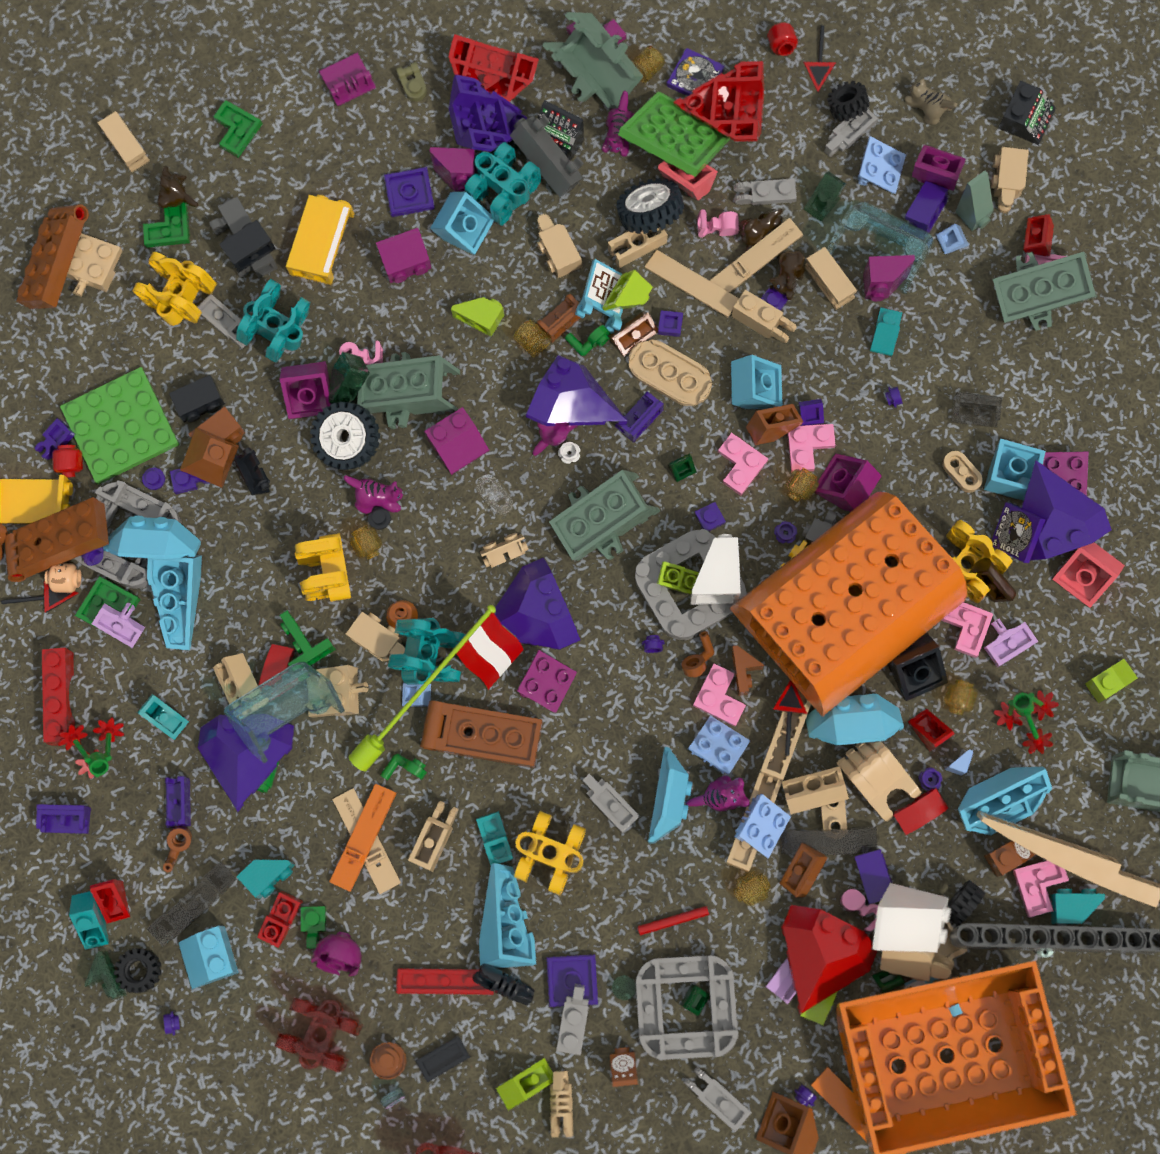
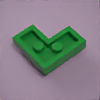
M227 100L223 102L213 116L216 122L229 128L219 143L220 147L237 158L241 156L262 126L260 119Z
M185 202L177 207L164 208L165 222L143 224L144 245L146 248L190 243L188 204Z
M99 576L75 616L92 625L104 603L122 612L126 603H131L127 610L129 611L132 605L136 608L141 599Z

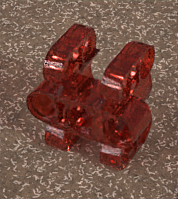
M299 997L294 998L289 1010L301 1013L306 1018H312L306 1036L303 1040L288 1033H279L274 1046L289 1053H299V1063L305 1069L311 1070L323 1066L336 1072H343L349 1059L330 1051V1047L338 1029L353 1036H359L363 1023L342 1016L343 1006L338 1000H325L318 1008V1005ZM330 1003L336 1007L335 1016L325 1012L327 1005ZM319 1027H323L327 1032L324 1041H319L316 1038V1031ZM306 1058L317 1059L314 1065H311L307 1062Z

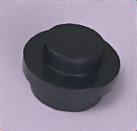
M376 507L368 514V522L372 528L382 530L390 524L391 515L383 507Z

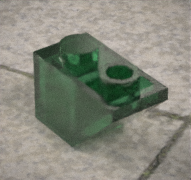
M346 352L341 353L332 368L329 403L353 402L370 374L362 357Z

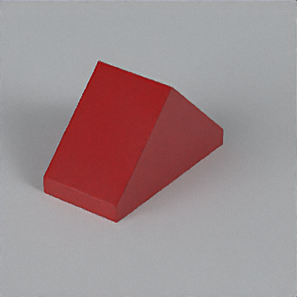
M925 709L908 721L929 752L954 735L953 730L928 709Z
M112 879L90 886L91 893L106 923L130 917L123 881Z

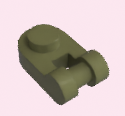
M417 62L410 63V66L406 68H396L407 98L414 102L423 100L427 94V89ZM414 74V79L407 80V76Z

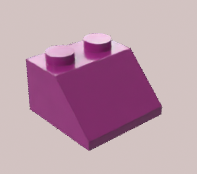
M923 145L915 163L912 177L916 178L919 182L925 183V181H929L954 191L966 158Z
M430 147L434 171L454 192H465L467 181L471 176L477 174L475 150Z
M418 228L376 242L390 283H401L409 276L415 274L423 275L432 268Z
M915 255L869 257L863 273L865 299L879 302L888 298L908 277L915 260Z
M326 361L281 367L280 383L288 419L316 416L319 412L323 411V408L331 406L332 395Z
M463 407L424 431L427 440L451 475L489 451L477 427Z
M835 453L812 491L839 508L851 512L869 498L882 476L868 460Z

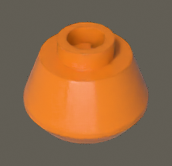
M396 601L387 610V622L395 629L397 620L418 619L417 609L409 601Z

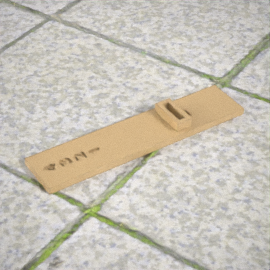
M791 218L787 219L710 281L727 292H732L801 238L803 233Z
M656 250L645 265V268L727 318L732 313L733 307L739 299Z
M354 788L332 799L350 836L364 809ZM377 836L364 864L379 894H382L401 884Z

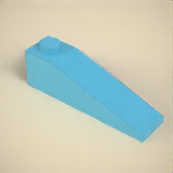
M196 555L195 557L184 556L174 559L148 558L147 580L149 585H151L154 595L153 601L159 613V623L166 648L190 650L201 580L202 555Z
M491 864L479 938L480 965L487 964L494 968L536 965L533 933H527L524 919H527L528 916L526 910L521 911L518 898L521 893L517 880L514 877L513 867Z

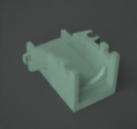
M567 12L565 17L569 21L575 22V30L565 43L544 42L542 46L547 51L553 52L551 57L554 61H560L572 77H578L571 91L573 94H579L581 90L582 94L577 98L580 102H585L596 93L608 109L618 108L622 92L627 91L629 95L643 78L642 73L625 54L628 45L620 43V46H618L617 43L622 38L619 35L611 37L592 13Z
M1033 252L1027 253L1030 257L1027 263L1021 261V255L1016 256L1017 272L993 279L1004 323L1029 317L1036 331L1041 330L1039 327L1041 320L1047 322V328L1052 327V310L1097 298L1085 252L1041 265L1038 264Z
M402 352V359L400 361V356L395 353L391 355L390 362L359 366L357 404L370 411V414L386 412L388 427L391 429H397L396 422L398 420V426L406 428L410 412L412 414L436 413L437 415H444L445 411L454 413L459 410L442 398L443 377L447 376V373L459 375L460 370L439 355L410 359L408 353Z
M621 470L591 492L584 486H580L577 488L581 492V496L578 499L574 492L568 494L572 506L553 518L549 523L572 560L579 561L596 548L608 560L613 559L614 556L611 555L613 547L616 549V553L620 554L623 552L618 536H622L639 523L646 522L649 516H654L660 512L658 507L649 506L645 503L633 484V481L639 478L637 473Z
M1127 750L1113 755L1107 803L1160 812V758L1144 753L1134 754L1132 751Z

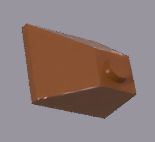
M196 428L180 470L222 488L239 445Z
M772 1092L756 1140L785 1154H813L819 1139L813 1109Z

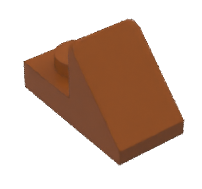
M733 646L731 651L738 696L748 695L749 688H752L751 674H746V671L762 670L764 665L739 646Z

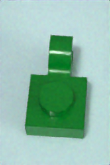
M301 907V932H308L307 948L315 949L319 942V932L326 931V907Z

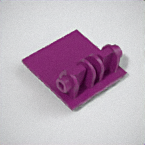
M358 53L319 71L337 106L376 88L369 70L364 66Z
M1045 452L1043 466L1087 496L1089 452Z
M538 650L517 692L522 697L529 698L556 713L577 672Z

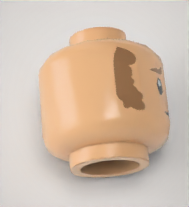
M61 563L52 566L50 570L45 572V583L49 584L53 592L72 593L81 585V570L77 569L76 565L72 563Z

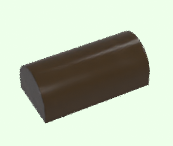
M989 558L980 559L972 566L969 573H977L976 576L991 589L987 594L993 602L1014 600L1016 590Z

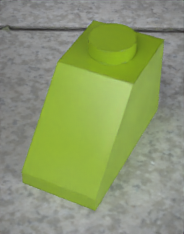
M636 270L621 274L602 309L610 311L642 306L648 301L649 293L653 287Z
M484 297L453 305L451 308L454 318L492 337L504 317L502 304L495 299L488 300Z
M1122 659L1085 683L1096 701L1100 703L1138 677L1126 660Z
M545 1058L497 1087L496 1090L507 1109L510 1110L553 1083V1072Z

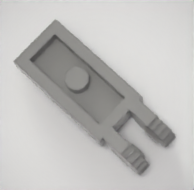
M795 179L754 181L751 183L740 182L733 185L735 192L751 191V195L745 194L735 197V204L791 203L797 200Z
M209 294L197 307L202 312L201 316L227 339L230 338L237 346L243 349L246 345L237 341L234 334L241 319L212 294Z
M697 1066L694 1069L696 1075L708 1083L705 1089L701 1091L688 1078L684 1083L698 1095L697 1098L736 1132L751 1112L714 1078L711 1079Z

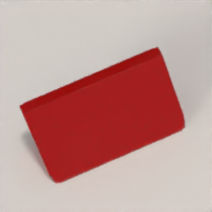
M1050 214L1027 219L1024 252H1033V254L1045 257L1051 255L1054 224Z

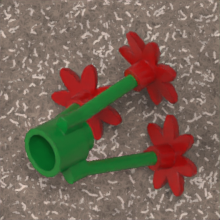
M1039 690L1037 698L1034 693H1019L1013 700H1009V707L1004 702H1001L1002 710H995L993 713L1001 717L997 721V725L1000 726L1006 723L1009 731L1012 730L1013 723L1022 726L1023 722L1018 717L1025 716L1032 733L1026 734L1029 740L1023 742L1022 745L1029 747V754L1034 753L1036 750L1044 754V747L1053 746V743L1048 741L1052 737V733L1043 735L1042 729L1036 730L1031 714L1038 712L1039 721L1043 720L1045 713L1049 717H1054L1053 711L1050 708L1058 707L1059 703L1051 701L1053 698L1052 692L1044 697L1042 691Z
M113 717L108 720V723L98 720L100 727L93 729L94 733H101L99 741L106 739L104 754L100 753L98 749L89 754L82 747L80 739L88 735L86 732H82L84 725H79L75 729L70 724L68 732L61 731L59 733L62 739L58 741V746L65 744V749L69 750L72 745H75L84 758L75 761L77 765L82 766L78 771L79 775L88 771V776L92 779L94 775L98 778L108 771V761L112 759L110 754L111 742H115V736H124V733L119 730L124 724H114Z

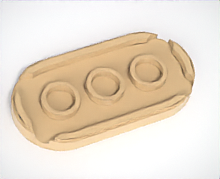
M658 340L642 341L632 348L629 354V369L638 381L683 406H695L705 401L709 396L712 381L708 370L703 365Z

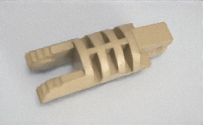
M554 1071L553 1084H550L551 1137H559L560 1117H563L565 1137H572V1084H569L568 1071Z

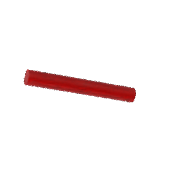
M707 906L637 926L639 935L708 916Z

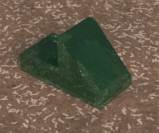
M830 171L826 172L804 207V210L822 222L841 199L839 195L846 186V183Z
M108 951L96 953L84 986L91 987L104 981L102 987L108 998L111 997L112 1000H118L127 995L125 989L119 987L121 984L116 983L117 975H114L116 969Z

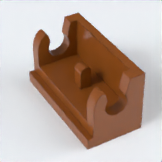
M568 294L565 300L544 319H539L535 327L553 343L581 318L575 315L579 302L571 294Z

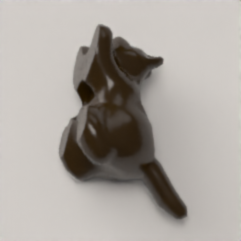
M164 166L160 179L157 205L161 208L177 207L185 202L192 207L199 206L185 191L183 181L187 177L171 174L168 166Z
M772 209L762 213L759 218H747L739 222L738 233L747 246L744 253L761 241L770 231L775 230L782 224L783 217L780 216L783 212L782 209Z
M799 250L796 252L786 251L776 256L778 259L779 275L769 280L772 283L769 288L778 291L780 294L786 292L787 300H792L797 285L796 280H802L805 272L803 266L805 256Z

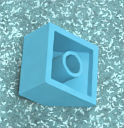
M451 192L430 229L444 241L475 255L494 220L491 214L467 192Z
M754 355L731 361L732 405L744 409H768L782 406L781 365Z
M1000 439L989 467L984 490L1023 501L1032 475L1034 461L1036 459L1043 464L1046 451Z
M216 926L179 942L192 989L239 973L225 926Z

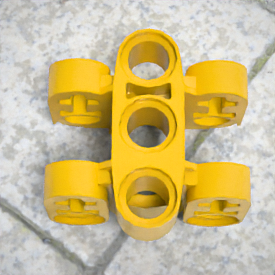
M153 252L149 258V265L168 281L162 292H158L150 283L148 285L136 283L133 293L147 306L156 309L158 315L171 326L178 325L183 318L192 323H197L202 312L193 301L198 291L212 294L217 283L204 269L191 261H183L181 263L176 259L167 258L158 252Z
M958 520L946 537L961 550L957 558L955 559L954 556L952 559L959 565L964 575L967 586V598L975 603H980L991 589L976 576L977 573H969L971 569L964 568L961 560L969 561L972 568L980 559L989 558L1002 574L1013 561L1005 552L999 549L994 550L989 537L986 535H974L975 531L969 524Z
M340 533L319 536L318 540L301 542L295 545V557L298 565L322 566L323 574L310 576L308 579L300 582L302 594L305 595L306 601H315L316 598L318 600L330 598V602L351 598Z
M540 811L532 829L533 833L523 832L516 838L517 849L527 857H521L514 877L527 883L535 861L555 868L556 870L548 891L561 896L568 879V874L565 872L576 873L583 867V857L578 850L586 829L574 824L564 845L545 837L552 815ZM526 837L532 838L533 840L529 844L528 850H523L521 848V841ZM548 846L556 848L557 853L553 859H546L543 856V851ZM575 855L579 858V864L575 868H570Z

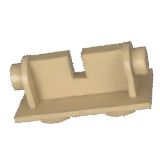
M513 533L504 537L505 541L499 544L491 542L483 546L484 550L480 551L482 557L485 555L487 557L483 559L486 568L490 566L493 568L506 562L503 555L506 552L510 560L524 555L525 551L529 550L526 542L521 543V540L525 539L524 536Z

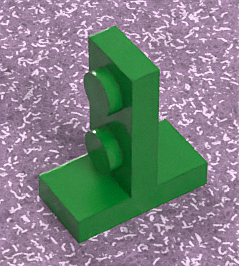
M287 610L280 615L283 620L280 623L281 627L287 635L292 634L295 641L292 644L299 654L304 653L288 663L296 675L336 650L328 638L312 647L289 611Z

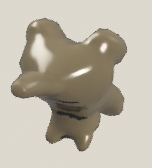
M924 79L912 85L910 88L911 96L904 98V102L908 106L923 110V119L928 125L938 124L942 114L957 107V103L951 101L947 94L927 88Z

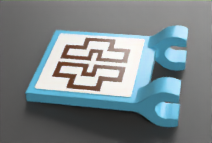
M594 259L582 300L576 308L575 315L584 318L585 313L590 315L594 308L609 316L605 327L611 334L614 333V329L620 330L623 309L604 311L602 307L619 280L621 273Z

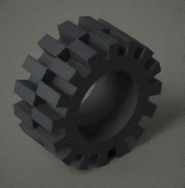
M847 81L844 82L843 86L839 84L837 89L833 88L831 90L832 93H829L827 98L831 114L834 119L838 118V121L843 119L849 121V118L855 120L857 115L861 117L863 112L868 110L867 107L870 106L866 88L861 82L851 81L848 84Z
M968 880L955 893L947 905L948 908H951L949 920L957 926L961 925L972 914L973 910L977 908V905L980 904L986 893L971 880Z
M135 948L127 950L124 955L119 957L120 961L115 963L117 971H114V975H117L116 983H120L119 987L129 993H144L154 988V984L160 980L158 979L159 975L162 974V971H160L162 965L157 960L159 959L158 956L146 949ZM141 961L146 965L147 973L143 979L137 981L131 977L130 967L134 962Z

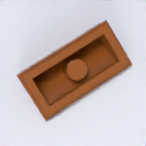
M642 312L608 337L622 356H625L631 352L637 343L645 342L658 333V328L649 313Z
M801 843L779 884L796 898L806 897L828 857Z

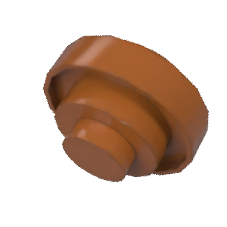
M393 1042L378 1045L370 1057V1066L373 1073L385 1080L394 1079L401 1075L407 1063L405 1051L401 1046Z

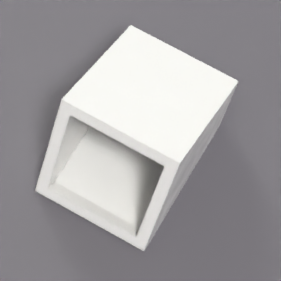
M722 534L718 538H714L692 589L691 605L734 604L739 600L741 591L738 537Z
M890 883L878 905L873 949L881 951L937 952L940 944H945L948 930L944 929L945 922L948 923L951 914V908L947 907L948 897Z

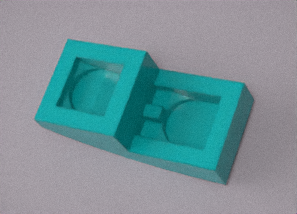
M499 811L476 818L490 865L514 859Z

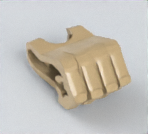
M881 741L868 742L867 744L857 743L855 747L858 751L856 752L853 748L848 750L846 753L848 759L846 760L843 757L836 764L840 766L843 773L858 788L880 817L888 822L893 817V812L887 804V796L892 790L903 789L912 798L919 797L921 791Z

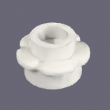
M573 442L564 443L558 450V455L564 463L570 464L571 462L578 461L580 458V448Z

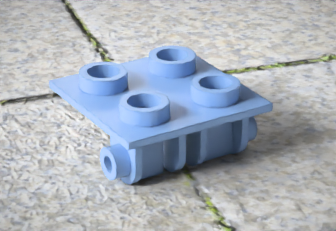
M870 136L857 177L858 183L865 186L868 182H871L896 194L906 154Z
M710 715L688 749L692 751V755L695 754L704 759V763L707 761L710 763L709 766L712 767L714 765L722 774L726 773L729 775L750 740Z
M760 794L752 799L748 810L745 811L748 818L742 817L745 823L741 822L735 830V838L742 842H747L769 859L791 816L766 796Z

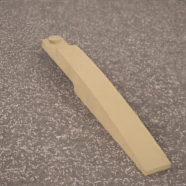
M797 688V691L808 714L811 703ZM782 711L750 796V804L752 799L760 794H763L775 803L804 725L806 714L792 713L790 755L786 756L787 712ZM735 838L726 864L749 872L757 850L747 842H742Z
M977 812V817L983 823L1036 855L1104 888L1157 908L1160 901V884L1120 870L1121 864L1115 858L984 812Z

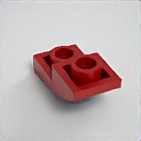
M275 644L271 645L258 687L261 693L281 697L289 678L287 671L290 666L288 663L293 660L295 655L294 648Z
M935 787L915 798L914 802L895 811L894 817L905 835H908L941 815L948 809V806Z
M280 891L270 914L264 920L257 938L279 948L303 901L284 891Z

